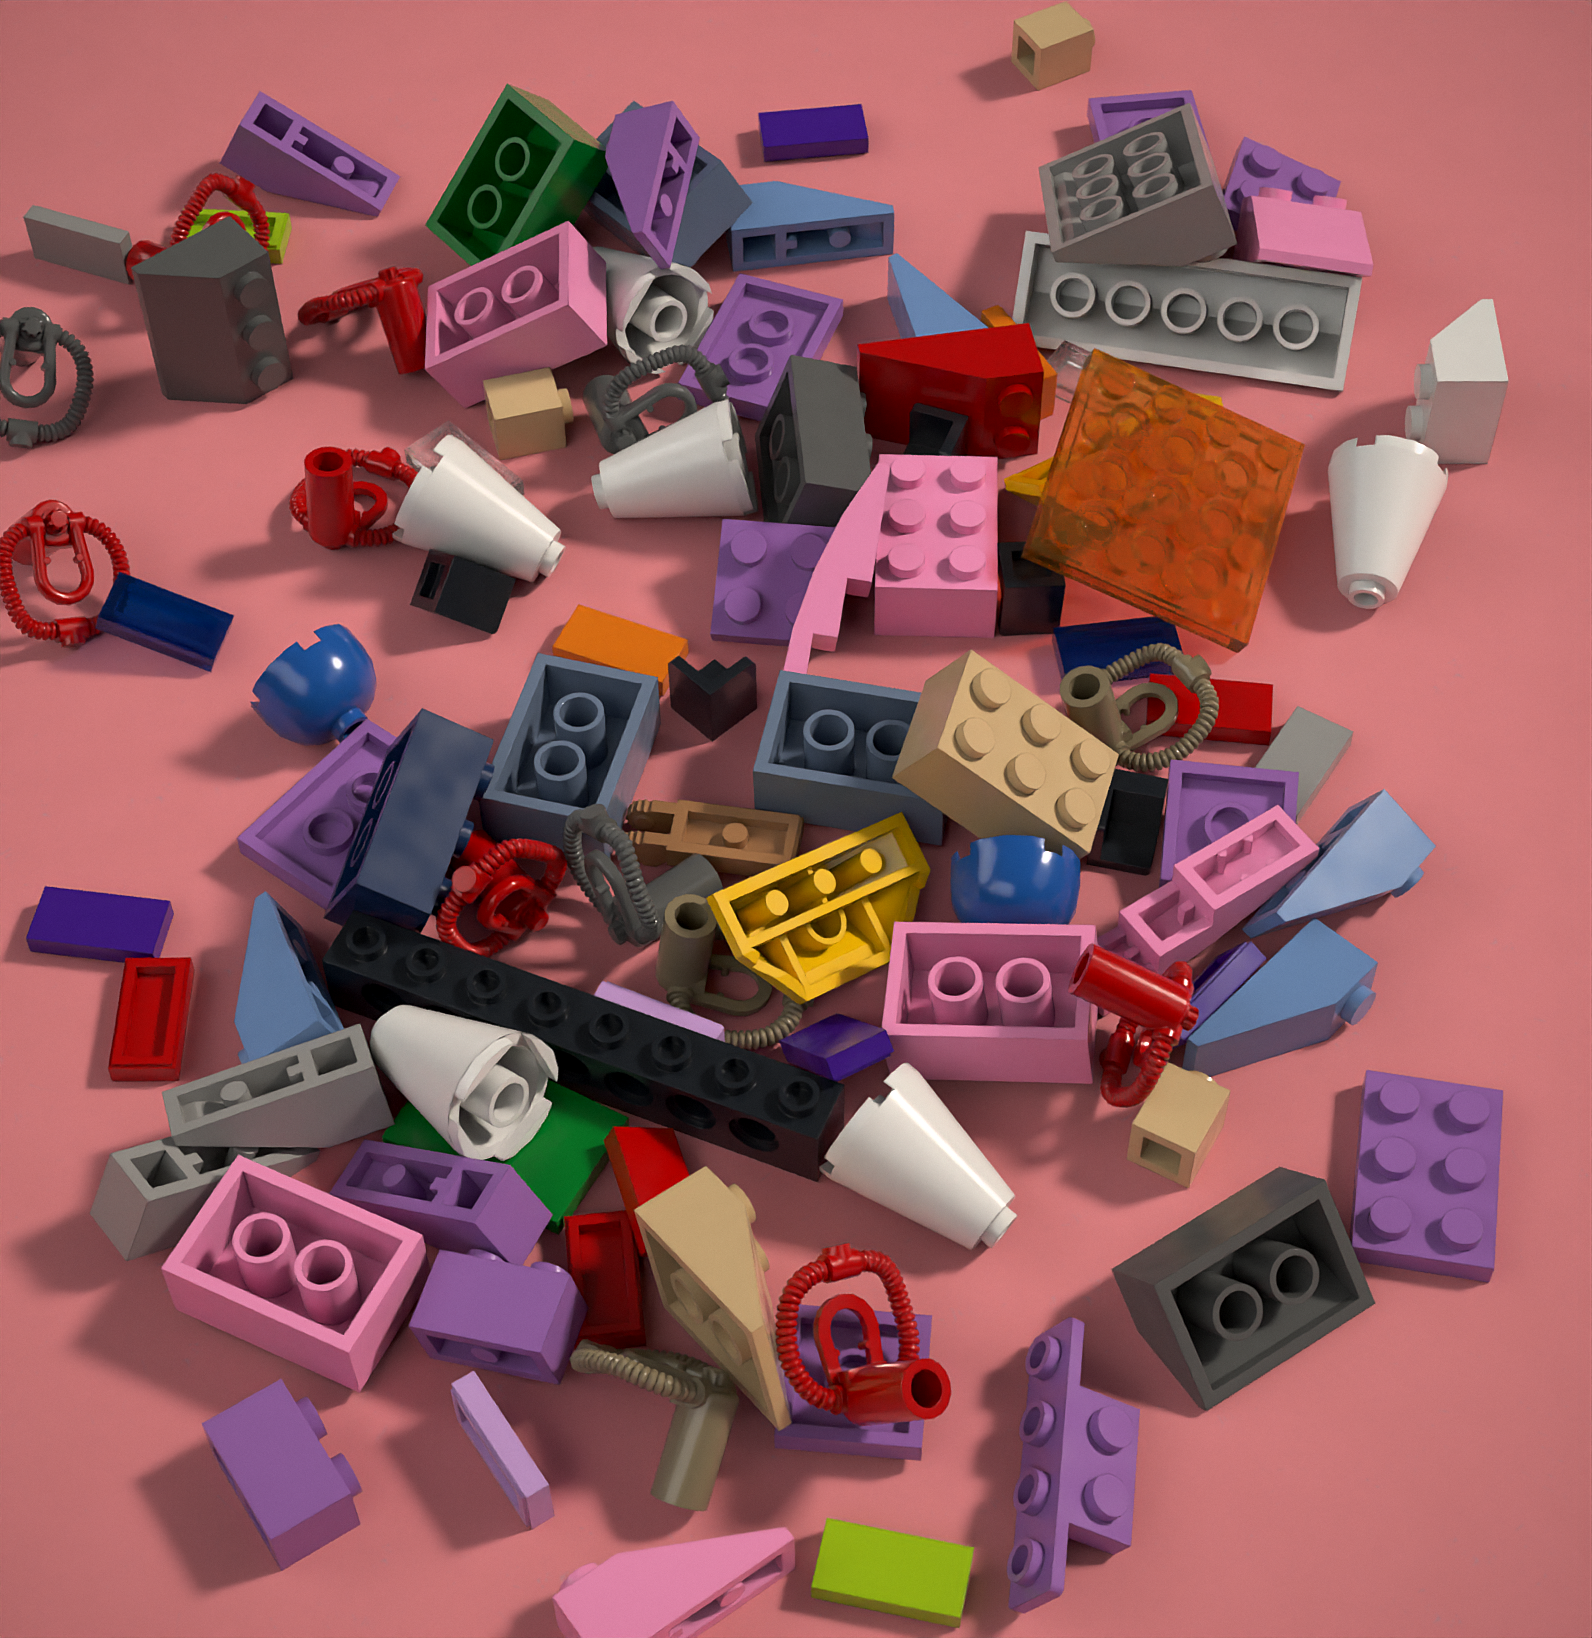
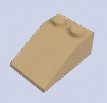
M705 1166L634 1209L664 1308L713 1361L730 1375L729 1378L767 1419L781 1431L791 1424L783 1369L781 1368L782 1362L778 1360L780 1353L776 1351L779 1345L775 1343L777 1336L775 1335L776 1327L773 1307L764 1272L770 1269V1265L764 1250L754 1238L750 1225L756 1221V1213L750 1200L738 1185L732 1184L727 1187Z

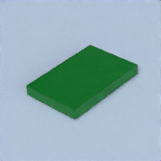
M548 1079L544 1098L551 1101L552 1105L547 1118L533 1139L516 1155L505 1161H501L494 1156L485 1159V1161L511 1165L552 1213L553 1216L545 1229L559 1235L565 1227L564 1216L573 1215L610 1160L604 1139L614 1126H630L629 1117ZM409 1100L395 1117V1125L389 1126L381 1136L383 1143L460 1156Z

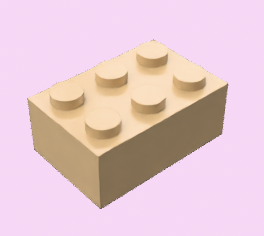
M971 649L925 681L892 778L980 839L1001 835L1036 836L1045 838V851L1054 852L1062 856V845L1072 849L1080 859L1091 851L1119 754Z

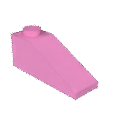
M786 1527L616 1553L600 1565L588 1563L571 1573L561 1584L560 1592L552 1596L557 1625L566 1638H696L795 1569V1539Z

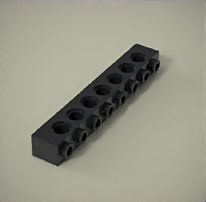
M356 910L352 911L322 959L329 993L336 1007L377 1021L394 1007L410 1005L531 1034L542 1040L554 1052L558 1066V1079L556 1082L548 1077L549 1080L593 1101L667 1128H673L675 1131L818 1182L822 1175V1172L819 1170L820 1166L828 1161L824 1158L826 1153L844 1129V1084Z

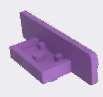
M1068 1317L1037 1336L1033 1340L1026 1356L1025 1367L1029 1375L1026 1410L1022 1416L1019 1428L1020 1438L1023 1441L1021 1470L1013 1495L1014 1507L1017 1510L1014 1547L1011 1550L1007 1563V1575L1011 1581L1008 1606L1009 1609L1022 1614L1061 1596L1063 1593L1068 1538L1112 1555L1131 1547L1140 1409L1080 1386L1085 1325L1084 1322L1072 1317Z

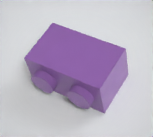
M439 1249L409 1327L432 1359L560 1385L588 1311V1306L571 1275L554 1264L534 1262L531 1264V1267L505 1262L497 1255L484 1250L471 1249L466 1254Z
M282 1379L202 1423L216 1461L281 1571L360 1525L353 1497L361 1493L362 1488L353 1469L342 1453L337 1454L331 1459L329 1458L319 1439L327 1435V1431L315 1407L307 1396L295 1402Z

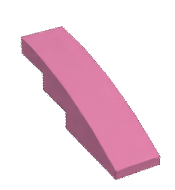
M878 462L840 518L812 574L793 626L783 671L807 674L811 648L834 652L838 639L845 594L868 597L873 578L891 464Z
M1277 805L1175 864L1172 881L1120 910L1118 926L1098 937V946L1162 975L1172 963L1176 961L1188 962L1265 903L1318 856L1319 847ZM1098 1007V1012L1103 1017L1111 1013Z

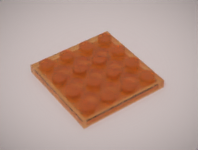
M1094 348L1085 358L1021 557L1239 653L1249 644L1305 444Z

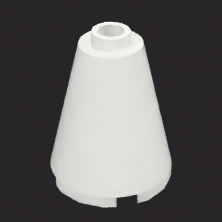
M593 247L606 262L607 336L628 363L636 364L637 360L642 361V358H648L649 354L654 356L655 352L675 345L683 344L698 348L713 321L714 310L708 307L707 291L712 294L710 286L698 272L688 266L671 262L670 268L660 269L651 257L606 247ZM658 368L657 371L652 370L653 374L666 372L661 368Z
M729 399L720 402L716 401L600 461V474L592 475L591 477L599 509L609 508L614 518L746 516L747 514L757 512L758 500L752 471H748L745 453L748 452L732 402H729Z
M453 435L445 436L433 450L443 456L438 465H433L430 468L423 465L407 492L394 523L400 529L392 533L393 538L405 545L425 551L433 549L456 555L494 571L530 582L535 581L540 573L550 577L566 546L558 542L561 530L462 440Z
M1376 435L1374 445L1356 447L1358 438L1344 442L1333 451L1328 467L1337 587L1339 592L1348 598L1351 604L1365 609L1381 607L1397 597L1445 493L1449 476L1447 467L1442 471L1438 466L1439 455L1432 449L1416 441L1391 435Z
M410 1005L394 1007L382 1015L373 1026L369 1050L374 1063L460 1156L485 1160L494 1156L501 1161H505L516 1155L533 1139L547 1118L552 1102L545 1099L544 1094L548 1077L557 1082L558 1066L553 1050L539 1038L525 1032Z
M903 1063L884 1080L892 1088L887 1097L879 1095L874 1100L869 1097L829 1148L824 1157L828 1161L821 1165L819 1170L829 1179L970 1250H973L981 1240L992 1248L1018 1216L1008 1208L1016 1195L919 1071L909 1063Z

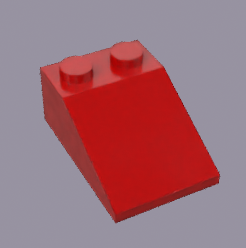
M1029 323L857 344L860 392L866 394L867 399L864 416L865 432L870 434L872 438L908 445L910 412L915 403H921L969 416L967 456L1003 459L1038 454L1044 369Z

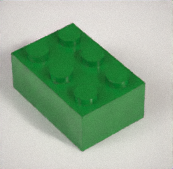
M506 84L425 226L470 266L564 222L569 221L574 226L608 169L605 158L606 147L549 100Z

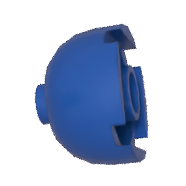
M341 624L323 626L313 631L321 641L311 645L306 650L298 642L285 649L265 669L252 690L260 701L250 702L251 707L266 725L280 737L303 746L321 745L329 743L334 739L341 743L368 719L365 713L371 707L375 697L377 682L370 656L347 627Z
M1001 835L981 838L971 842L970 855L960 859L958 851L951 856L950 894L953 910L960 923L1069 925L1076 913L1080 889V859L1072 849L1062 845L1061 856L1054 852L1045 851V838L1029 835Z

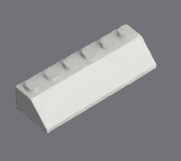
M1026 231L1012 320L1016 324L1029 323L1036 346L1040 348L1343 391L1362 278L1225 258H1217L1206 263L1195 261L1185 266L1055 262L1051 253L1049 234Z

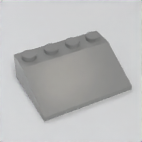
M1190 102L1038 167L1051 253L1055 262L1185 266L1195 261L1198 263L1213 261L1222 256L1227 251V248L1237 244L1215 164Z

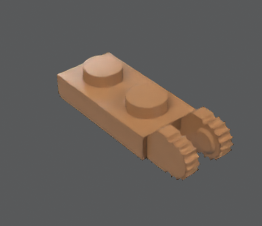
M638 799V801H633L632 804H629L625 819L628 820L627 824H630L631 828L637 829V832L631 830L629 833L625 832V834H628L629 839L632 840L633 847L635 848L634 854L638 856L636 861L644 866L657 867L667 862V865L676 866L694 853H697L706 858L716 872L755 876L798 857L804 832V818L800 817V815L678 799L677 803Z

